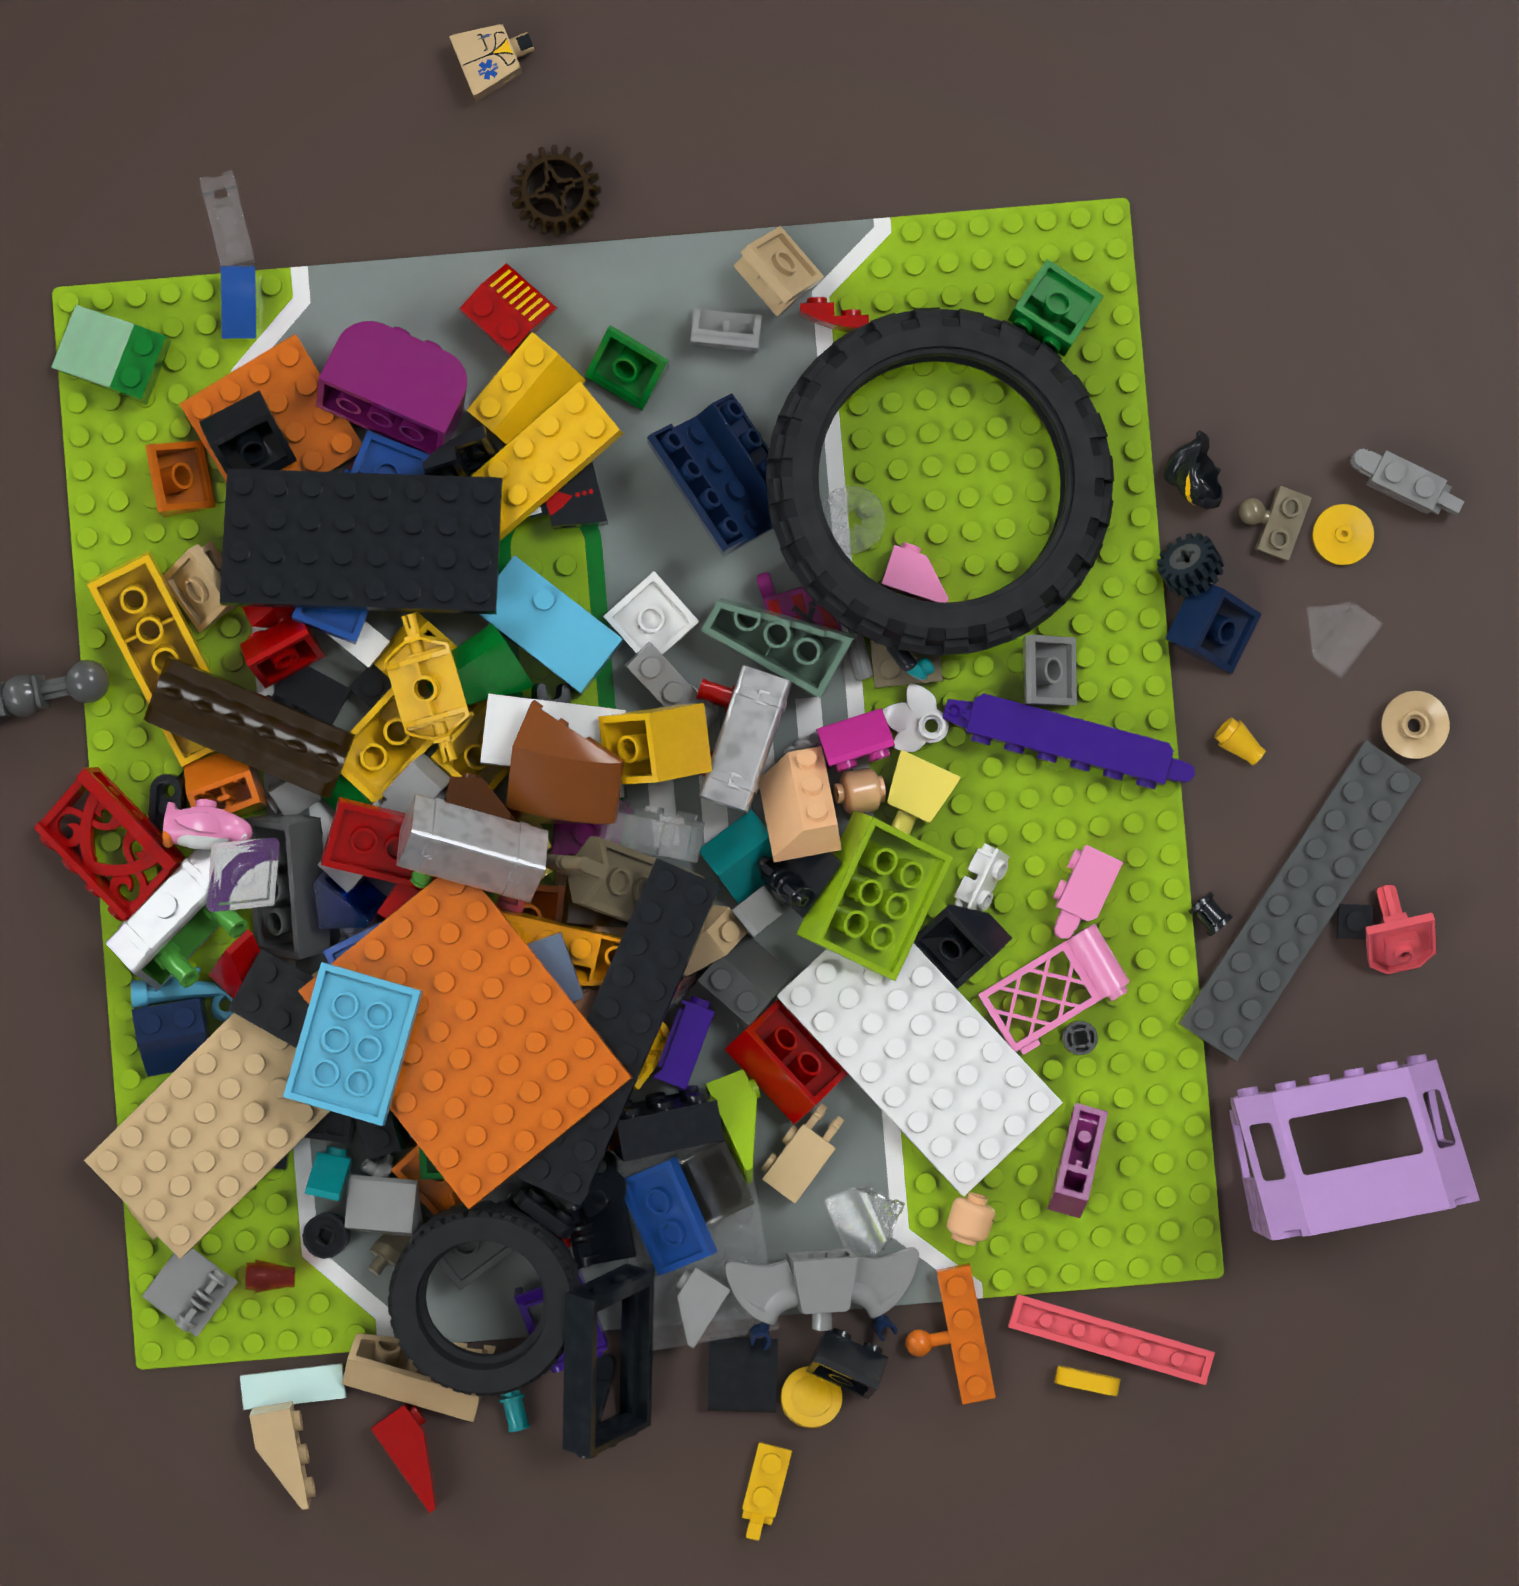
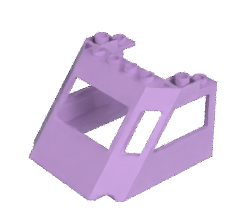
M1426 1054L1406 1057L1407 1064L1398 1065L1397 1061L1377 1064L1378 1071L1364 1073V1069L1361 1067L1343 1071V1078L1330 1080V1075L1324 1074L1309 1077L1310 1084L1296 1086L1295 1080L1275 1084L1276 1090L1270 1092H1258L1257 1086L1238 1089V1096L1230 1097L1232 1110H1229L1252 1231L1270 1240H1280L1295 1236L1305 1237L1452 1209L1456 1205L1480 1201L1437 1059L1427 1060ZM1435 1090H1438L1453 1141L1444 1139ZM1425 1092L1427 1094L1432 1124L1423 1098ZM1406 1097L1408 1099L1422 1146L1421 1153L1315 1174H1303L1289 1126L1290 1119L1395 1098ZM1271 1124L1285 1173L1283 1179L1269 1181L1263 1179L1250 1132L1251 1125ZM1244 1142H1245V1146H1246V1150H1247V1154H1248V1157H1249V1161H1250V1165H1251V1168H1252V1172H1253L1254 1178L1251 1177V1176H1250V1173H1249V1168H1248V1163H1247V1158H1246V1153H1245V1148H1244Z

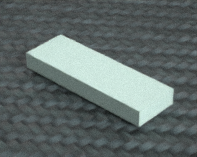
M343 1363L240 1375L243 1410L293 1401V1404L346 1398V1387L342 1385L344 1377Z

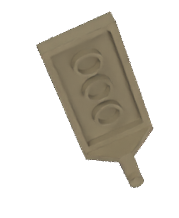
M590 836L576 856L547 854L546 868L567 875L574 904L629 923L657 858L600 837ZM686 870V871L691 872V873H693V874H695V875H697V876H700V877H702V878H704V879H707V878H708V877L702 876V875H700V874L694 873V872H692V871Z

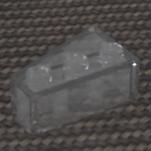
M619 800L617 821L614 824H598L596 837L606 839L646 855L698 863L705 822L697 821V814L678 811L676 817L664 814V808L644 805V810L631 808V802Z

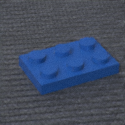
M677 1157L625 1178L627 1184L625 1202L658 1276L718 1252Z

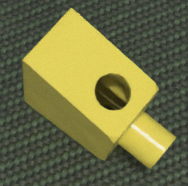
M901 750L886 805L898 810L891 826L910 835L916 819L930 824L961 777Z

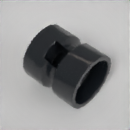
M329 1211L320 1213L310 1219L305 1225L302 1234L303 1244L307 1251L315 1257L326 1259L332 1258L345 1250L351 1238V1230L344 1228L345 1218L339 1213Z

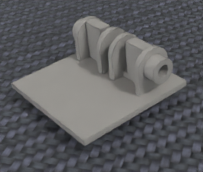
M192 1248L182 1259H179L174 1253L142 1297L176 1321V1325L185 1332L189 1331L198 1337L238 1281Z

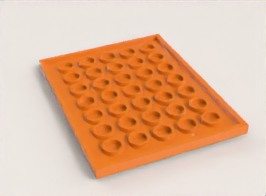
M437 877L331 963L335 966L423 991L390 1110L468 1209H472L633 1079L485 890ZM317 976L298 990L308 1005Z

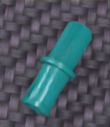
M520 1388L516 1391L501 1394V1398L498 1399L499 1403H503L509 1428L508 1432H516L530 1427L523 1403L525 1393H521Z

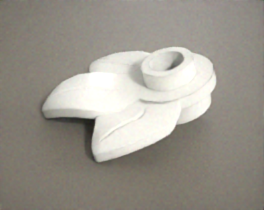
M909 684L906 703L893 704L883 710L888 726L898 732L894 740V748L906 752L918 751L926 742H939L948 732L949 723L943 719V713L937 710L934 695L922 686ZM928 720H934L938 725L937 731L928 732L925 729V723Z

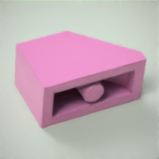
M902 542L901 547L894 545L881 586L918 600L948 602L949 598L928 557L920 554L921 548Z

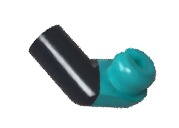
M887 647V651L899 668L917 680H926L928 675L934 673L935 667L928 657H922L916 662L909 651H898Z

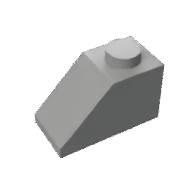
M762 886L732 911L754 938L785 913L781 906L786 901L772 888L768 890L765 886Z
M697 1265L692 1272L686 1268L676 1284V1287L681 1289L677 1298L687 1344L692 1348L695 1347L731 1290L728 1285Z

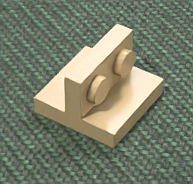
M781 226L748 244L740 252L743 256L733 265L777 317L783 314L804 292L816 286L824 278L822 273Z
M212 542L202 547L196 544L189 548L163 575L174 598L200 633L210 628L221 616L238 607L220 604L222 556Z

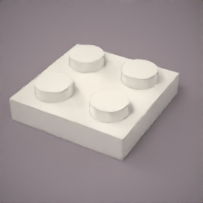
M655 571L603 616L635 653L639 652L648 642H651L662 655L700 623Z

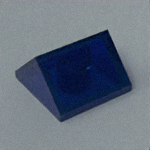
M324 871L313 883L319 929L366 928L378 914L377 911L387 898L366 879L348 893Z

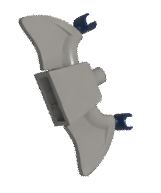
M914 1247L881 1257L857 1255L850 1248L787 1252L785 1260L768 1265L727 1260L724 1263V1271L729 1287L737 1301L749 1314L761 1321L760 1324H755L749 1330L751 1346L754 1345L756 1338L763 1336V1350L770 1347L769 1327L770 1325H775L779 1315L785 1310L797 1307L802 1314H812V1329L827 1331L832 1329V1312H846L850 1309L851 1303L863 1306L869 1317L874 1318L872 1329L879 1339L884 1341L881 1333L886 1327H890L894 1335L897 1334L896 1326L889 1316L884 1315V1313L889 1311L908 1289L917 1268L919 1252Z

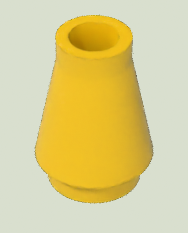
M1232 717L1221 725L1214 736L1219 741L1218 746L1248 761L1252 766L1266 752L1241 720L1236 721Z

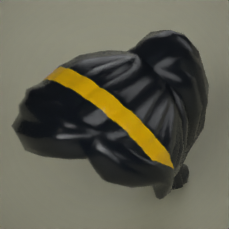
M1199 430L1196 432V439L1180 446L1169 457L1163 476L1169 484L1178 487L1179 492L1186 501L1208 510L1219 507L1223 499L1222 487L1218 481L1221 469L1216 467L1207 455L1210 447L1209 437Z

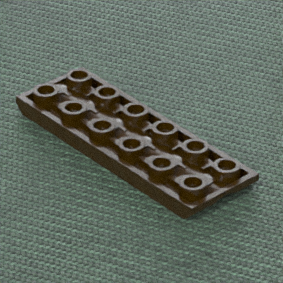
M167 656L157 686L144 716V720L150 724L327 798L332 797L356 735L172 656Z

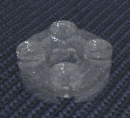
M844 486L833 490L823 500L822 507L828 526L845 554H859L870 549L880 540L884 532L886 516L881 500L871 491L860 486ZM850 511L857 512L856 516L862 520L861 524H855L853 529L846 528L847 523L842 521V516L849 515Z

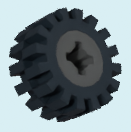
M1192 533L1186 534L1185 540H1182L1180 536L1175 539L1177 541L1175 545L1169 543L1166 546L1168 552L1162 551L1160 553L1161 559L1157 560L1158 572L1169 590L1178 597L1181 594L1184 598L1190 597L1191 592L1194 596L1200 595V589L1202 588L1208 591L1211 589L1209 583L1216 584L1219 581L1216 575H1222L1223 573L1221 567L1224 566L1221 555L1208 536L1203 537L1200 533H1197L1195 538Z

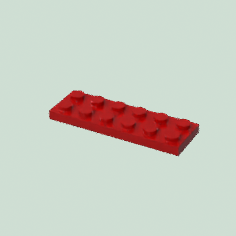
M339 797L322 855L321 865L423 889L416 887L411 882L410 878L413 870L396 866L400 828L406 813ZM500 895L496 905L500 909L522 914L525 901Z

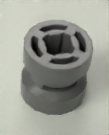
M1085 1021L1071 1022L1062 1032L1063 1046L1069 1052L1076 1055L1090 1053L1098 1042L1096 1029Z

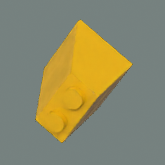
M704 703L674 705L598 716L601 745L624 760L622 784L662 782L712 772Z

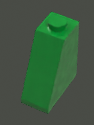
M492 623L452 650L467 705L488 700V694L505 696L529 690L534 686L507 642ZM429 682L428 684H426V686L433 694L434 687L432 683Z

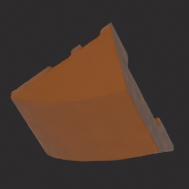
M533 700L512 746L506 808L519 823L522 821L529 824H614L618 816L624 760L591 737H582L568 727L569 723L562 718L559 720L555 719L542 710V704Z

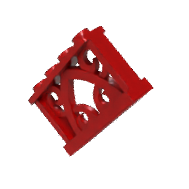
M84 767L76 776V781L44 818L34 826V829L40 834V841L47 848L55 850L63 858V865L72 873L78 874L86 882V889L94 896L101 897L109 906L107 908L109 913L119 921H127L181 865L180 863L186 857L175 845L170 848L164 847L163 833L99 767ZM86 790L90 792L83 810L72 807ZM106 809L112 815L109 823L101 822L96 817L104 818L103 812ZM73 814L81 818V823L66 825L73 829V836L68 839L60 830V821L65 815ZM123 826L127 830L123 840V852L128 863L117 865L98 862L94 844V828L114 830ZM135 841H138L143 847L140 853L135 852V855L140 860H136L132 852V844ZM160 864L163 869L148 883L144 871ZM135 874L140 884V892L135 900L128 901L121 894L120 886L124 883L128 886L129 892H132L134 881L131 875ZM105 876H113V877H112L111 881H109Z

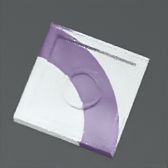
M275 837L212 843L206 908L210 912L273 906L275 902L280 842Z

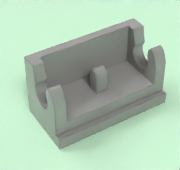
M695 308L690 340L691 346L758 353L762 315Z

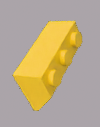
M531 332L466 411L471 418L481 426L484 425L488 432L506 446L578 382L584 384L586 380L555 350Z

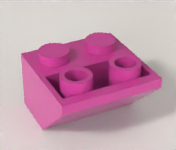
M882 708L816 729L828 769L835 767L837 773L857 767L856 760L868 757L871 763L887 758L890 755L889 750L895 747Z

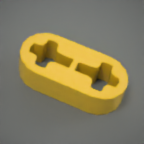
M1061 1365L1057 1366L1054 1383L1111 1396H1118L1121 1379Z

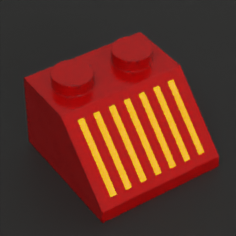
M506 263L482 282L459 309L465 318L511 357L531 332L535 334L557 310V307Z

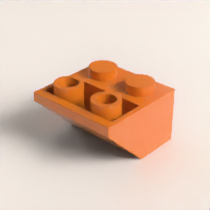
M218 752L184 766L185 789L190 807H195L196 800L199 799L213 800L217 802L216 808L241 817L270 806L266 800L267 796L258 769Z

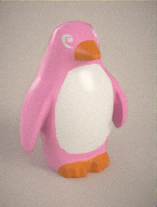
M199 799L196 800L195 807L179 810L175 803L168 802L164 816L162 840L166 848L179 844L192 849L211 850L212 843L250 840L253 832L251 825L244 819L216 808L217 802Z

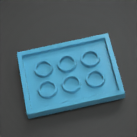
M321 962L283 1097L385 1126L423 991Z

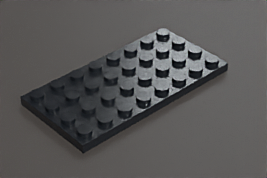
M227 469L220 604L223 606L497 615L502 478Z

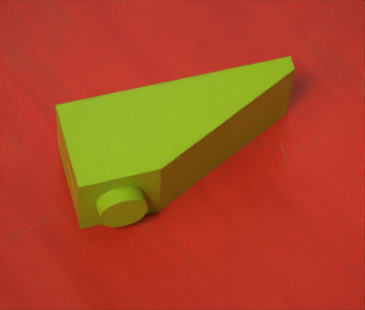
M744 1069L706 1083L705 1086L706 1091L717 1099L723 1136L747 1185L753 1182L757 1099L761 1095L755 1080H748Z

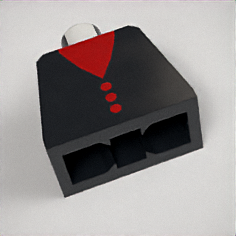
M593 462L589 463L529 516V519L550 515L553 529L608 525Z

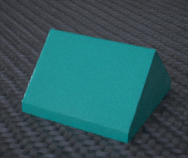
M752 809L749 811V814L745 813L697 850L738 904L766 884L761 878L762 875L758 872L757 862L762 856L773 857L767 827Z

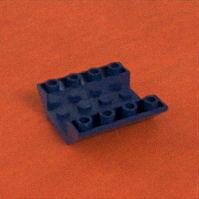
M733 393L713 402L697 416L675 427L671 423L647 437L648 445L723 557L772 530L767 506L766 465L769 448Z

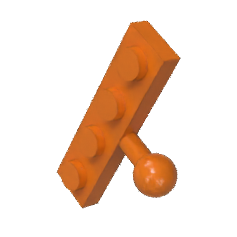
M970 1263L937 1269L936 1272L948 1331L929 1334L921 1329L914 1330L906 1338V1348L911 1355L922 1357L927 1355L932 1347L951 1344L962 1405L995 1399L996 1395Z

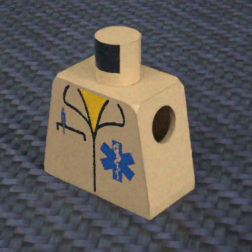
M503 24L449 36L475 102L485 98L520 76L522 71L517 58L535 51L528 32L509 39Z

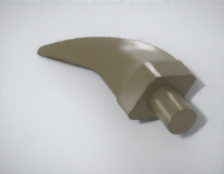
M422 1217L423 1224L428 1222L431 1217ZM383 1234L369 1250L376 1258L368 1267V1270L374 1275L380 1276L387 1264L395 1266L412 1236Z

